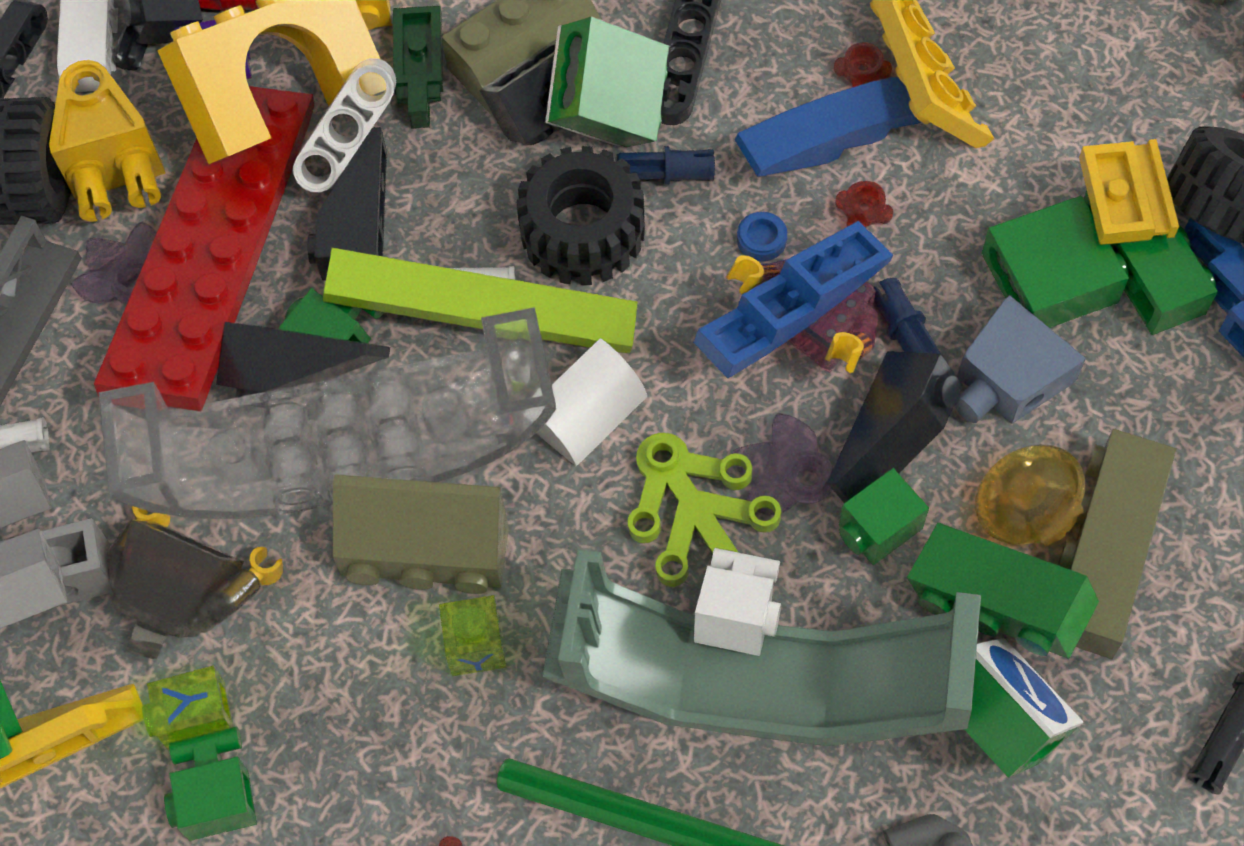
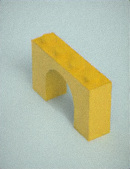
M256 0L255 2L259 9L245 14L241 5L215 15L213 18L217 25L202 30L199 21L170 32L173 42L157 51L208 164L271 139L249 89L245 72L247 52L257 35H275L294 44L309 61L328 106H330L354 68L361 61L369 58L380 59L355 0ZM367 72L359 78L361 90L370 96L386 90L384 78L375 72Z

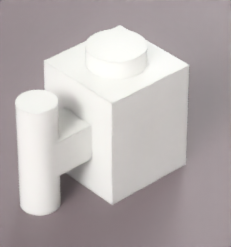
M715 548L711 567L707 566L695 610L694 642L760 656L765 635L775 637L778 627L781 603L772 602L773 582L776 583L778 578L780 561Z

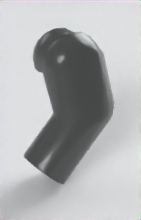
M927 814L883 830L888 846H973L967 832L935 814Z

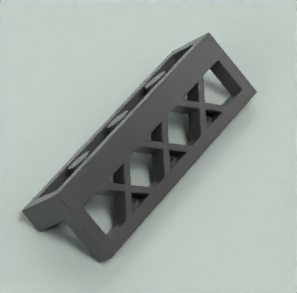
M24 216L20 217L0 252V291L2 289L0 295V406L82 259L77 250L47 241L36 221ZM27 243H28L29 245H28L26 251H25L24 254H23V251H24V249H25V247H26V245H27Z

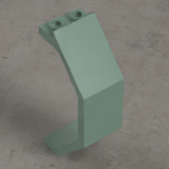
M577 550L574 570L561 569L542 677L666 725L764 739L835 746L963 730L968 728L972 709L981 595L957 592L954 608L947 613L839 631L778 625L775 637L765 635L760 656L695 643V615L683 612L612 582L607 577L601 552Z

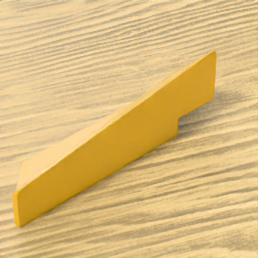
M134 683L17 719L23 732L8 739L13 750L9 755L0 759V789L147 719L148 716Z

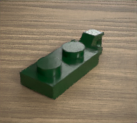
M441 6L393 8L395 95H397L398 104L408 103L411 129L430 128V102L441 101V92H443Z

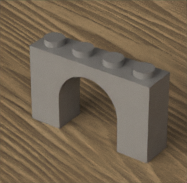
M25 440L0 449V528L51 509L44 476ZM40 528L0 543V628L67 602L62 570Z

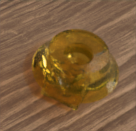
M1030 445L1010 452L999 459L987 471L980 482L975 498V512L979 524L991 537L1008 544L1042 543L1048 547L1066 536V532L1071 530L1078 516L1084 513L1081 504L1085 492L1083 469L1072 454L1052 445Z

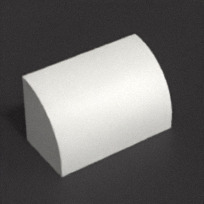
M600 338L528 407L530 427L574 466H577L647 398V393L630 365L618 352Z

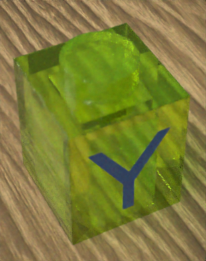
M494 595L439 604L445 656L452 676L507 668L500 616Z
M214 665L147 683L150 703L142 705L145 727L149 736H156L168 751L170 742L233 727L225 682Z

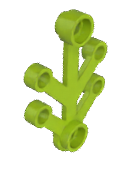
M671 433L653 434L640 444L636 454L638 469L646 478L639 507L634 509L628 517V529L631 537L639 543H650L659 536L661 524L658 512L667 486L679 502L666 551L658 556L655 563L656 574L662 584L676 587L686 581L689 575L687 556L695 528L712 554L715 548L738 552L716 517L750 524L755 530L763 533L771 532L779 526L781 507L779 502L773 497L759 496L751 502L697 490L688 475L721 480L729 489H744L752 480V464L746 456L733 453L724 459L690 453L684 441ZM661 450L669 451L672 454L671 459L663 463L654 460L653 456ZM732 466H741L745 469L746 473L740 478H732L726 471ZM760 508H769L775 515L770 520L762 521L755 516V512ZM643 518L654 522V526L645 532L638 531L634 526L638 520ZM670 561H675L682 565V570L676 575H667L662 571V568Z

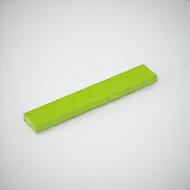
M332 248L323 292V302L589 348L601 338L616 352L630 353L632 350L638 304L637 301L337 248Z

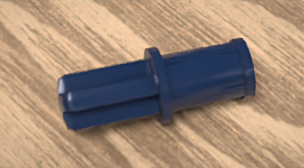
M663 146V152H627L616 155L615 162L620 159L625 160L630 165V174L636 173L639 179H663L664 185H669L670 181L681 180L714 181L715 156L713 149L670 150L669 146Z
M887 278L879 282L885 294H882L877 286L871 289L869 296L875 302L887 322V334L891 340H897L904 352L941 354L924 326L926 317L922 311L914 309L897 278Z

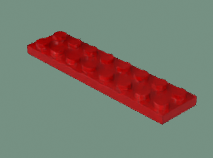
M249 86L271 139L208 164L196 138L94 381L98 397L202 412L218 370L225 322L235 323L291 175L293 165L309 127L315 106L313 94Z

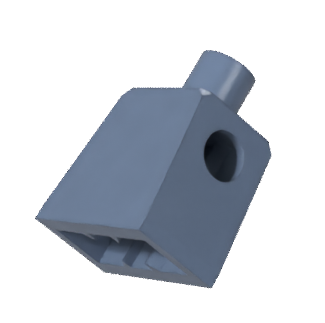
M1009 295L962 358L957 377L968 388L960 394L955 408L964 419L971 423H977L994 408L1012 424L1071 386L1078 379L1086 358Z

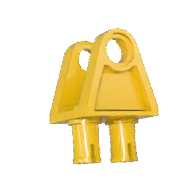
M82 60L69 65L59 78L49 147L74 198L77 199L80 218L89 222L97 221L93 204L99 207L102 220L107 218L112 212V207L106 190L126 185L128 201L131 206L136 208L146 207L142 193L143 189L148 194L151 206L155 205L161 198L160 189L157 186L155 177L166 174L144 119L107 69L99 62ZM93 77L94 80L100 82L98 89L89 95L82 96L75 93V89L79 85L78 81L82 78Z

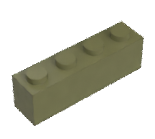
M1114 428L1104 447L1097 444L1094 445L1085 475L1094 477L1091 492L1088 493L1081 490L1071 519L1072 522L1081 524L1076 540L1066 539L1058 565L1087 575L1099 600L1076 648L1113 659L1122 645L1177 448Z

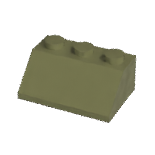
M496 0L441 36L447 69L493 116L479 90L556 40L558 26L588 17L602 19L591 0ZM543 86L545 92H547L548 89L545 86ZM543 98L540 99L541 104L544 103Z
M334 474L333 559L340 575H345L348 581L359 585H376L379 583V578L400 580L403 586L418 590L432 588L433 582L455 584L457 590L469 594L485 593L488 587L501 588L509 531L501 487Z

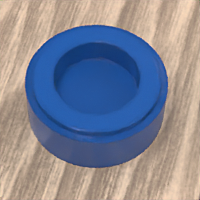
M755 212L749 214L738 226L737 245L740 251L757 261L775 259L786 247V225L778 216L772 213Z

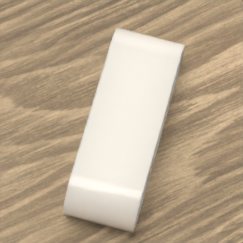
M60 0L57 55L59 78L69 65L82 60L99 62L107 69L110 75L111 71H116V62L112 57L116 46L112 45L113 33H117L118 8H114V0ZM93 77L82 78L78 81L79 85L76 87L75 93L96 91L100 82L94 80Z
M377 58L361 61L354 68L304 143L293 165L294 177L303 189L310 192H323L332 187L391 101L396 87V76L392 67L387 62ZM367 72H375L384 78L386 90L378 96H370L361 90L359 78ZM338 114H348L357 121L359 131L352 136H342L334 130L332 118ZM311 155L323 156L329 161L331 172L325 176H315L307 170L305 159Z

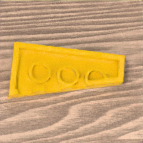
M872 0L870 2L871 9L882 23L885 31L882 35L883 40L894 54L898 65L895 71L902 83L906 85L911 98L908 103L909 108L914 116L922 123H932L974 148L987 146L995 138L987 125H979L974 122L969 112L976 107V104L968 90H960L958 85L948 75L955 67L947 53H944L930 39L935 32L918 1Z

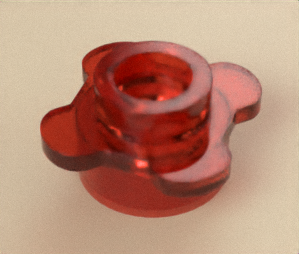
M860 42L848 48L845 58L840 57L836 59L834 72L838 76H844L850 81L853 88L879 79L889 78L892 72V65L884 60L883 53L877 46L867 42ZM865 66L867 70H860L858 67Z
M856 182L847 191L843 190L836 196L835 205L838 209L844 211L848 219L847 227L859 221L867 228V226L876 223L887 224L893 218V208L885 204V192L875 182ZM865 204L869 209L862 210L860 205Z

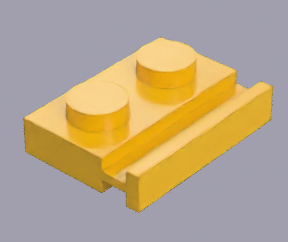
M1151 139L1147 144L1134 145V141L1082 147L1079 160L1100 245L1151 240L1155 235L1166 234L1167 238L1175 237L1179 223L1157 139Z

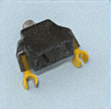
M139 498L133 503L132 507L136 520L132 519L126 524L106 554L110 588L113 591L112 607L137 619L126 646L130 651L147 658L158 659L168 634L182 638L197 637L200 633L209 632L237 612L260 590L261 585H271L277 582L283 574L282 558L278 559L272 567L262 568L258 566L268 556L267 548L257 547L253 549L249 560L250 569H241L244 561L169 528L170 514L164 502L159 504L156 512L147 515L151 507L147 498Z

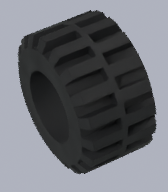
M48 97L0 98V225H16L21 216L33 219L37 224H55L62 219L65 213L71 190L58 168L49 147L55 103Z
M1199 126L1192 131L1167 176L1173 203L1184 214L1203 227L1228 239L1244 243V134L1221 127Z
M582 146L581 152H572L571 147L560 149L561 155L557 157L549 153L541 158V167L531 166L526 172L527 181H521L518 188L519 199L516 200L521 241L523 249H527L528 259L533 266L540 262L541 273L551 278L555 271L559 272L560 283L570 285L572 276L580 277L581 286L592 285L591 276L600 274L602 282L613 279L612 268L616 266L623 273L630 267L629 255L637 258L641 251V241H644V193L641 190V181L636 173L630 174V165L625 160L620 159L614 162L613 153L604 149L600 154L593 153V147ZM577 204L594 205L607 212L600 220L581 226L570 225L556 218L561 211Z

